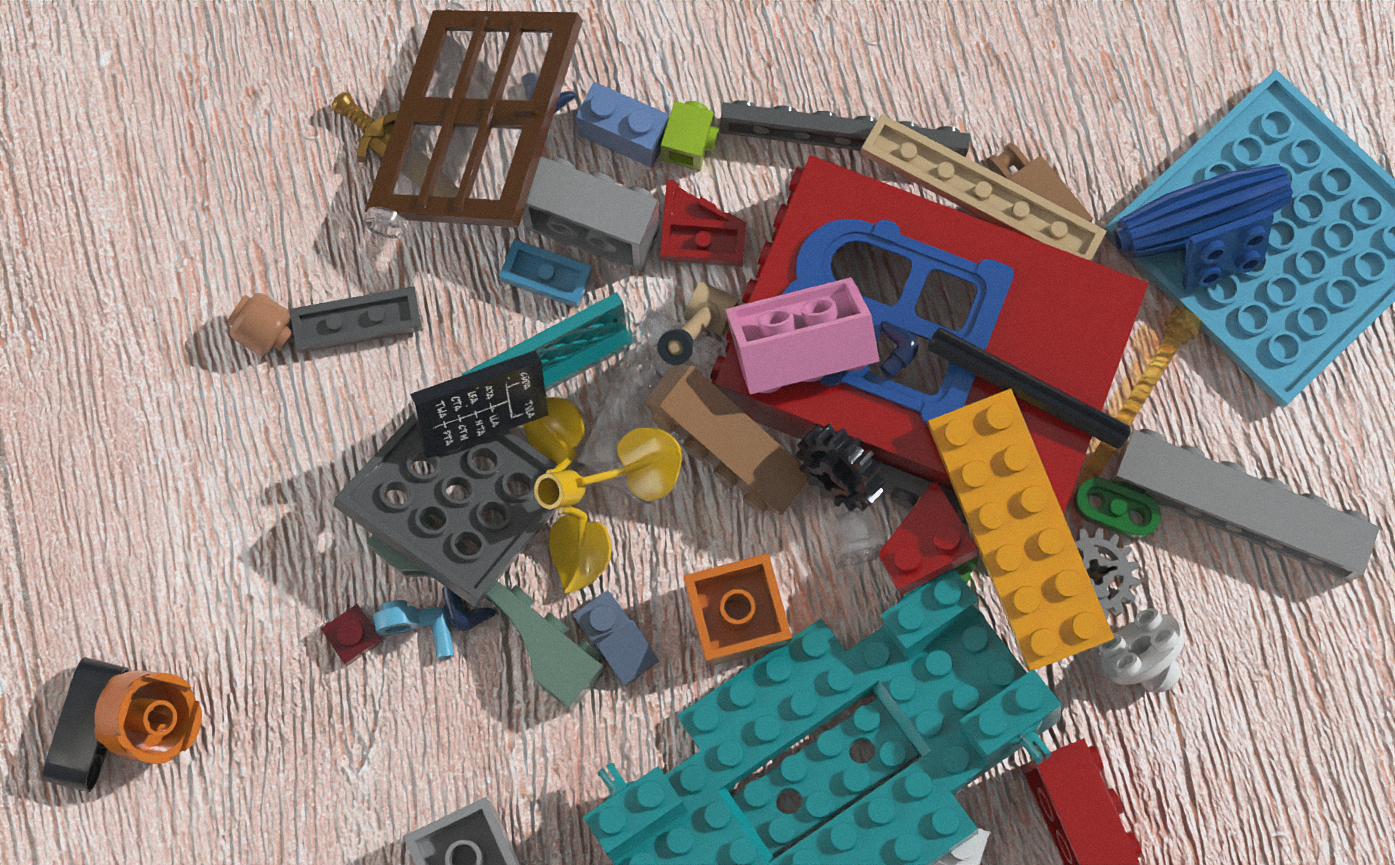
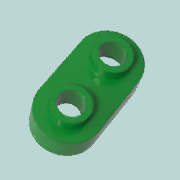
M1091 478L1085 481L1078 488L1074 496V506L1081 518L1129 538H1144L1150 535L1160 523V508L1153 498L1104 478ZM1089 496L1099 497L1102 501V507L1100 509L1091 507L1088 502ZM1131 511L1138 512L1142 516V524L1132 523L1129 519V513Z

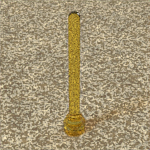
M1179 307L1173 308L1165 321V326L1167 327L1164 331L1165 339L1115 419L1131 426L1180 345H1186L1189 340L1195 339L1203 326V322L1190 311ZM1100 441L1080 474L1081 481L1084 483L1091 478H1098L1116 448Z

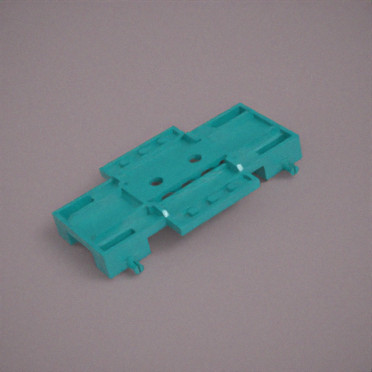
M955 568L906 593L899 603L880 615L882 627L846 651L822 618L793 636L791 644L774 649L677 715L678 720L700 751L665 775L660 767L657 766L638 780L628 783L624 781L614 763L607 764L606 767L613 776L614 781L610 779L603 767L599 770L598 776L601 777L611 794L604 803L584 815L583 818L614 865H934L978 834L977 826L953 795L1022 747L1027 750L1036 765L1043 763V758L1047 760L1052 755V752L1042 742L1039 735L1060 721L1062 704L1034 669L1028 673L981 615L978 597ZM874 694L877 698L868 705L859 707L852 716L833 729L821 733L817 740L795 755L786 757L779 766L760 779L748 783L745 789L734 797L730 795L729 792L735 788L734 785L863 697L867 698ZM865 740L874 746L875 754L869 762L857 763L851 759L849 750L855 742ZM920 756V759L774 859V856ZM787 790L797 792L802 798L800 808L792 814L782 813L776 806L778 796Z

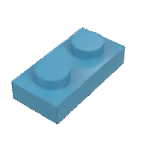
M514 239L500 272L499 279L500 282L579 308L593 268L591 265Z

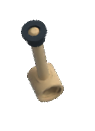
M701 281L696 287L684 314V319L688 322L681 329L669 330L659 338L657 350L660 357L668 364L681 365L691 357L693 341L704 329L723 337L729 327L725 309L738 306L740 299Z

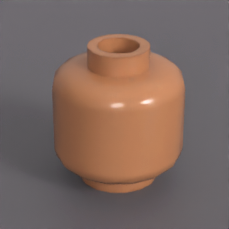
M256 293L251 298L244 295L227 320V323L232 325L230 329L231 337L260 356L269 353L272 348L280 352L293 333V330L287 327L291 319L290 311L262 293Z

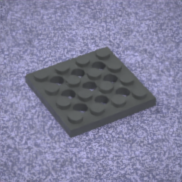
M413 413L335 497L333 506L476 608L557 511V508H543L537 502L534 494V486L537 479L541 475L546 474L547 470L554 469L557 464L509 430L427 459L421 446L415 414ZM480 456L487 457L494 463L495 467L491 470L483 471L476 468L472 460ZM416 461H426L433 466L435 471L429 475H420L412 469L411 465ZM511 481L523 482L527 485L529 493L515 495L509 491L507 484ZM453 485L462 486L468 491L469 497L464 500L453 499L447 494L446 489ZM390 490H400L407 495L408 501L401 505H395L387 501L384 495ZM486 510H495L503 516L504 522L499 525L488 524L483 520L481 514ZM425 515H435L442 520L444 526L437 530H429L421 524L420 518ZM460 540H470L477 545L479 551L474 555H464L456 549L455 544Z

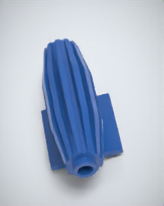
M1280 164L1227 172L1164 194L1119 219L1117 223L1118 229L1113 230L1116 247L1121 254L1128 253V256L1132 259L1186 249L1182 281L1185 291L1198 286L1207 287L1213 285L1221 278L1237 272H1250L1264 263L1274 218L1273 213L1289 205L1293 200L1290 179H1288L1285 169L1283 170Z

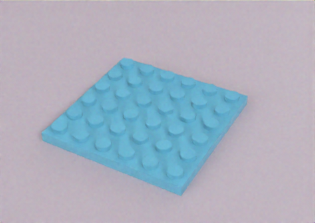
M1275 69L1104 227V230L1107 231L1105 237L1116 247L1113 230L1118 229L1117 223L1119 219L1158 197L1227 172L1280 164L1282 169H1285L1288 179H1290L1293 200L1289 205L1273 213L1274 218L1264 263L1260 264L1256 269L1247 273L1237 272L1221 278L1213 285L1207 287L1198 286L1185 291L1182 281L1186 249L1135 259L1130 258L1128 253L1123 254L1282 408H1285L1395 301V179Z

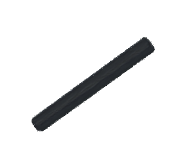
M943 328L936 329L928 343V350L1003 390L1012 389L1016 397L1116 449L1123 447L1130 436L1131 428L1127 424Z

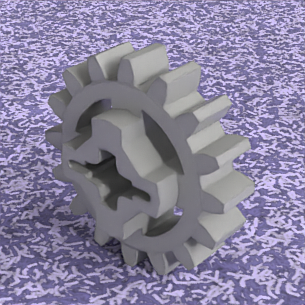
M1084 528L1079 529L1076 533L1075 544L1086 571L1090 569L1091 573H1099V575L1107 573L1096 583L1090 578L1105 617L1108 620V610L1117 617L1124 612L1121 602L1131 604L1136 598L1128 589L1137 588L1141 584L1140 579L1131 576V572L1139 568L1140 564L1134 561L1128 562L1126 557L1133 549L1131 546L1120 550L1116 546L1119 541L1117 534L1107 541L1103 539V530L1101 528H1098L1091 538L1088 537ZM1098 550L1107 554L1113 561L1100 555ZM1120 579L1117 592L1109 600V584Z

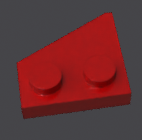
M667 180L660 261L743 267L746 222L731 213L721 212L714 203L702 196L700 199L681 189L679 183L674 180Z
M936 481L924 492L878 555L897 591L902 596L978 556L979 553L977 546Z

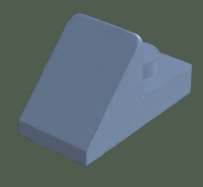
M608 589L573 614V618L624 687L659 662V659L635 622L628 618Z

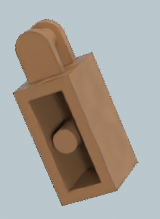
M1009 142L1004 146V152L997 157L991 155L986 159L987 166L991 171L1092 222L1093 217L1041 155L1030 162L1014 143ZM1014 165L1018 171L1012 175L1008 168Z

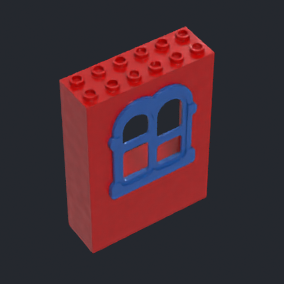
M812 155L809 156L805 168L796 167L788 189L791 192L787 205L781 204L773 224L775 228L771 240L773 243L766 240L757 263L760 265L756 275L758 280L750 278L742 298V303L747 304L834 282L836 280L832 274L831 262L836 251L848 243H867L904 257L912 264V269L897 304L890 306L861 295L872 315L876 344L882 333L881 321H887L927 340L931 339L936 329L943 328L1102 411L1149 284L1148 282ZM937 270L972 283L976 287L975 299L965 325L961 330H951L916 315L915 306L926 278L931 271ZM730 327L726 336L728 343L725 353L727 355L726 357L718 355L710 374L711 383L754 422L800 440L816 425L824 428L827 424H831L836 433L841 428H844L849 436L861 439L860 447L864 451L871 450L874 453L871 459L933 483L937 481L940 486L953 491V486L927 422L1005 391L950 362L940 389L935 395H927L873 374L869 370V364L858 371L844 370L825 375L818 381H801L781 386L780 389L771 393L758 392L750 394L742 375ZM1015 396L1064 515L1092 436Z

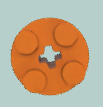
M145 670L129 671L113 676L100 694L95 708L94 734L100 743L119 757L152 764L166 763L173 760L172 758L180 752L186 751L196 740L202 722L201 706L199 701L195 700L190 690L192 687L186 680L177 675Z

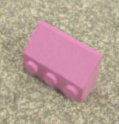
M852 277L725 309L742 375L750 394L758 392L771 393L780 389L781 386L801 381L814 382L820 380L825 375L844 370L858 371L868 364L880 362L872 315Z

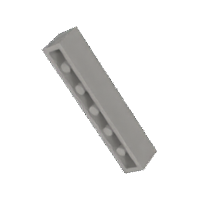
M1133 429L1127 442L1122 447L1109 481L1146 494L1162 507L1349 582L1364 575L1380 526L1368 522L1366 515L1354 510L1346 509L1339 511L1329 507L1325 499L1314 494L1303 493L1299 495L1286 489L1287 486L1277 479L1270 477L1259 479L1246 474V469L1234 462L1221 461L1219 463L1208 459L1202 450L1190 445L1178 447L1164 441L1165 437L1162 434L1150 429H1140V431Z

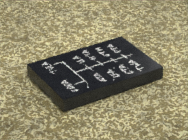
M536 350L410 394L421 446L427 459L548 416L542 362Z

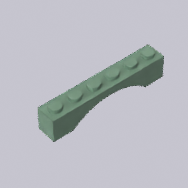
M425 515L420 518V522L425 528L434 530L431 526L435 523V520L431 516ZM372 535L366 542L375 553L405 577L433 578L376 536ZM461 540L455 544L456 549L462 554L468 549ZM497 581L484 598L492 602L506 615L521 635L530 656L534 679L537 684L572 712L604 672L603 665L598 662L602 655L583 639L577 645L564 635L569 628L548 612L543 618L533 610L531 606L535 601L522 589L515 585L509 590Z

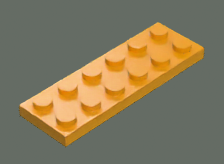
M1012 389L1005 390L929 420L927 425L1028 672L1115 639Z

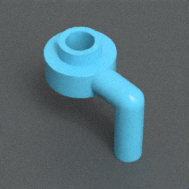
M395 600L382 604L381 611L373 615L375 630L378 635L400 634L421 626L431 625L437 660L454 657L449 622L443 608L417 609L414 606H407V601Z

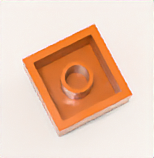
M769 553L683 575L684 588L706 668L791 644L792 635Z

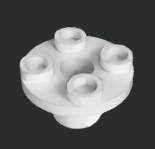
M1148 608L1141 611L1133 622L1124 626L1117 633H1113L1115 639L1100 644L1098 647L1102 653V669L1111 681L1122 685L1141 682L1148 692L1161 693L1173 687L1181 676V667L1176 658L1183 648L1185 633L1174 617L1160 614L1155 608Z

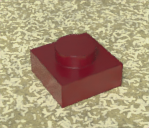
M358 604L321 628L346 666L383 642Z

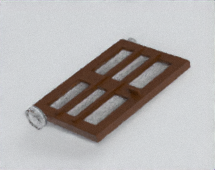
M455 2L447 3L444 10H433L365 208L366 215L363 224L368 230L382 237L398 239L404 236L408 224L407 221L519 228L583 20L578 12L469 11L465 6Z

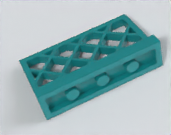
M616 292L462 373V375L536 350L542 362L545 392L634 346L633 339L626 329L623 301Z

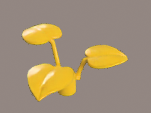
M548 397L546 398L548 416L523 424L530 445L557 464L554 469L547 470L546 474L541 475L537 479L534 486V494L537 502L543 508H557L559 514H569L560 517L552 525L549 533V549L552 561L561 579L563 593H571L583 589L597 580L607 568L611 557V539L606 527L600 522H587V514L571 506L577 504L582 499L586 485L627 474L628 487L636 497L645 501L662 499L676 485L682 462L680 445L669 433L653 427L637 428L624 435L618 443V456L624 467L581 477L575 471L565 470L577 458V453L573 448L579 446L584 439L585 429L581 413L571 401L565 398Z

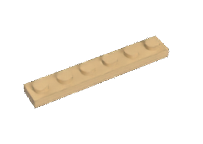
M883 114L880 115L861 148V155L997 226L1087 260H1092L1107 232L1101 227Z

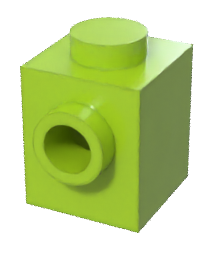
M674 101L661 143V161L701 171L707 150L714 152L720 128L714 126V111L708 110L704 104L696 101H686L685 103Z

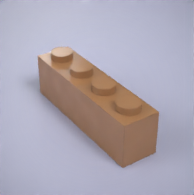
M691 364L672 365L643 402L654 413L651 419L657 426L670 434L675 431L685 440L682 447L689 454L700 461H703L704 458L715 467L712 472L715 477L731 488L736 485L745 493L743 501L760 514L769 511L782 515L809 480L807 474L800 471L799 467L802 464Z

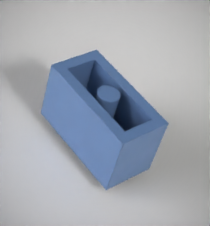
M593 82L576 115L578 136L651 168L661 151V143L669 120V114L596 82Z

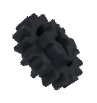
M827 424L824 428L816 425L797 444L800 450L796 453V458L804 462L799 467L800 471L806 473L807 477L810 478L808 481L809 485H817L821 489L820 496L833 501L836 507L844 503L850 512H853L856 508L864 511L883 493L881 487L885 484V479L878 475L882 470V466L874 463L873 459H871L874 454L871 450L864 451L860 447L861 439L849 436L846 429L841 428L836 433L831 424Z

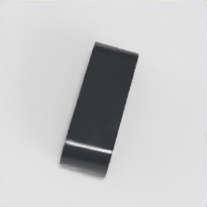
M83 657L74 672L45 761L43 778L46 782L84 792H90L94 788L108 750L96 739L94 734L96 704L108 681L115 675L129 672L128 667L89 657Z

